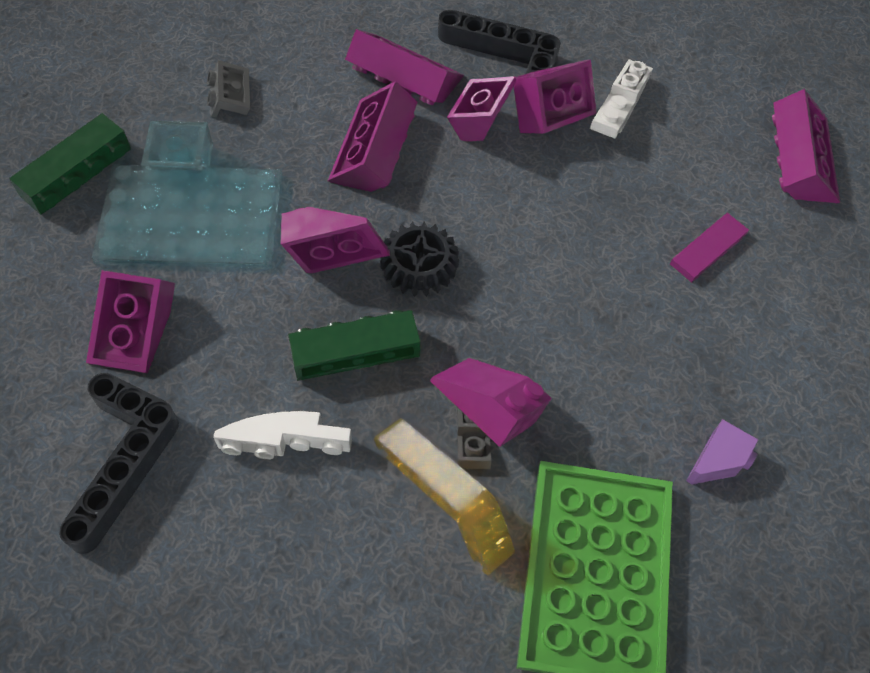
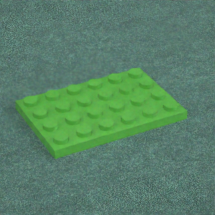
M540 461L516 669L538 673H666L673 482Z

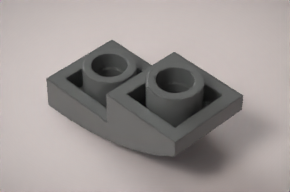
M457 407L458 469H491L490 437Z

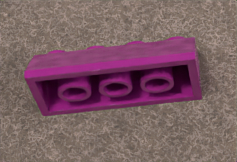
M358 29L355 30L345 60L353 63V69L364 74L370 71L375 74L374 79L385 84H389L390 81H396L410 95L413 91L420 95L419 100L430 105H434L435 102L443 103L464 76L462 73L379 35Z
M396 81L359 101L328 182L369 192L385 188L392 180L395 164L400 158L401 147L407 138L409 125L414 119V111L418 103Z
M805 89L774 102L775 114L772 115V121L777 129V135L774 136L780 154L777 156V163L782 170V177L779 178L782 190L785 193L788 192L795 200L840 203L827 117Z

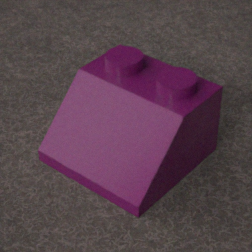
M515 76L469 80L447 116L460 140H484L517 81Z

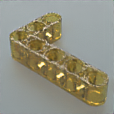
M399 418L374 437V442L378 449L381 450L383 448L388 454L386 458L457 522L470 557L474 562L478 561L483 566L481 571L484 574L490 575L515 553L500 506L494 496L406 421Z

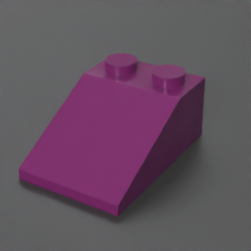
M591 60L539 70L515 77L517 81L514 85V94L520 133L544 134L597 114Z
M314 207L299 208L282 213L281 245L306 273H316L390 256V250L365 217Z
M101 270L86 363L148 373L171 313L175 283L161 279Z
M471 358L433 376L430 380L499 447L531 427L552 399L538 383L532 381L529 377Z

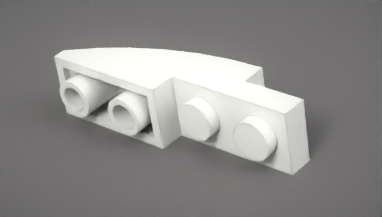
M629 59L613 83L610 94L594 117L590 129L615 139L618 133L622 132L653 68L646 66L643 62Z
M291 411L263 414L231 423L216 430L214 440L218 448L229 455H240L243 451L254 453L258 458L273 459L274 455H284L286 444L298 451H307L309 447L320 448L323 452L330 455H340L342 451L350 452L352 435L350 428L322 425L320 412Z

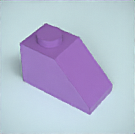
M722 419L710 436L686 481L693 485L736 476L742 468L748 470L757 457V453L753 449L758 439Z

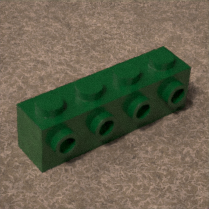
M101 113L9 179L19 196L42 215L73 191L79 189L81 185L92 177L101 173L103 169L118 158L124 156L125 153L131 150L124 130Z
M395 310L387 315L377 317L364 316L356 321L345 323L333 322L325 327L314 329L302 328L294 333H288L297 381L420 357V338L412 310Z

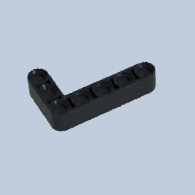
M444 10L439 14L438 38L446 44L529 64L526 74L556 67L561 42L558 37L552 34L456 10Z
M109 373L97 374L89 381L87 388L89 395L101 410L132 426L60 526L59 535L61 540L76 553L80 554L89 553L100 544L179 427V421L170 404ZM112 390L108 395L102 396L104 392ZM140 403L135 409L128 410L131 405ZM167 416L164 422L155 424L159 418ZM149 443L144 450L135 452L141 444ZM129 471L124 479L116 481L117 476L121 472ZM108 499V503L104 508L96 510V506L100 501ZM82 529H87L86 535L82 539L75 541L76 534Z

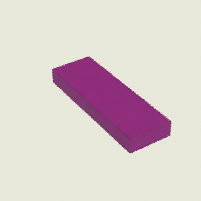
M726 213L671 260L670 265L692 283L745 237L749 229L729 213Z

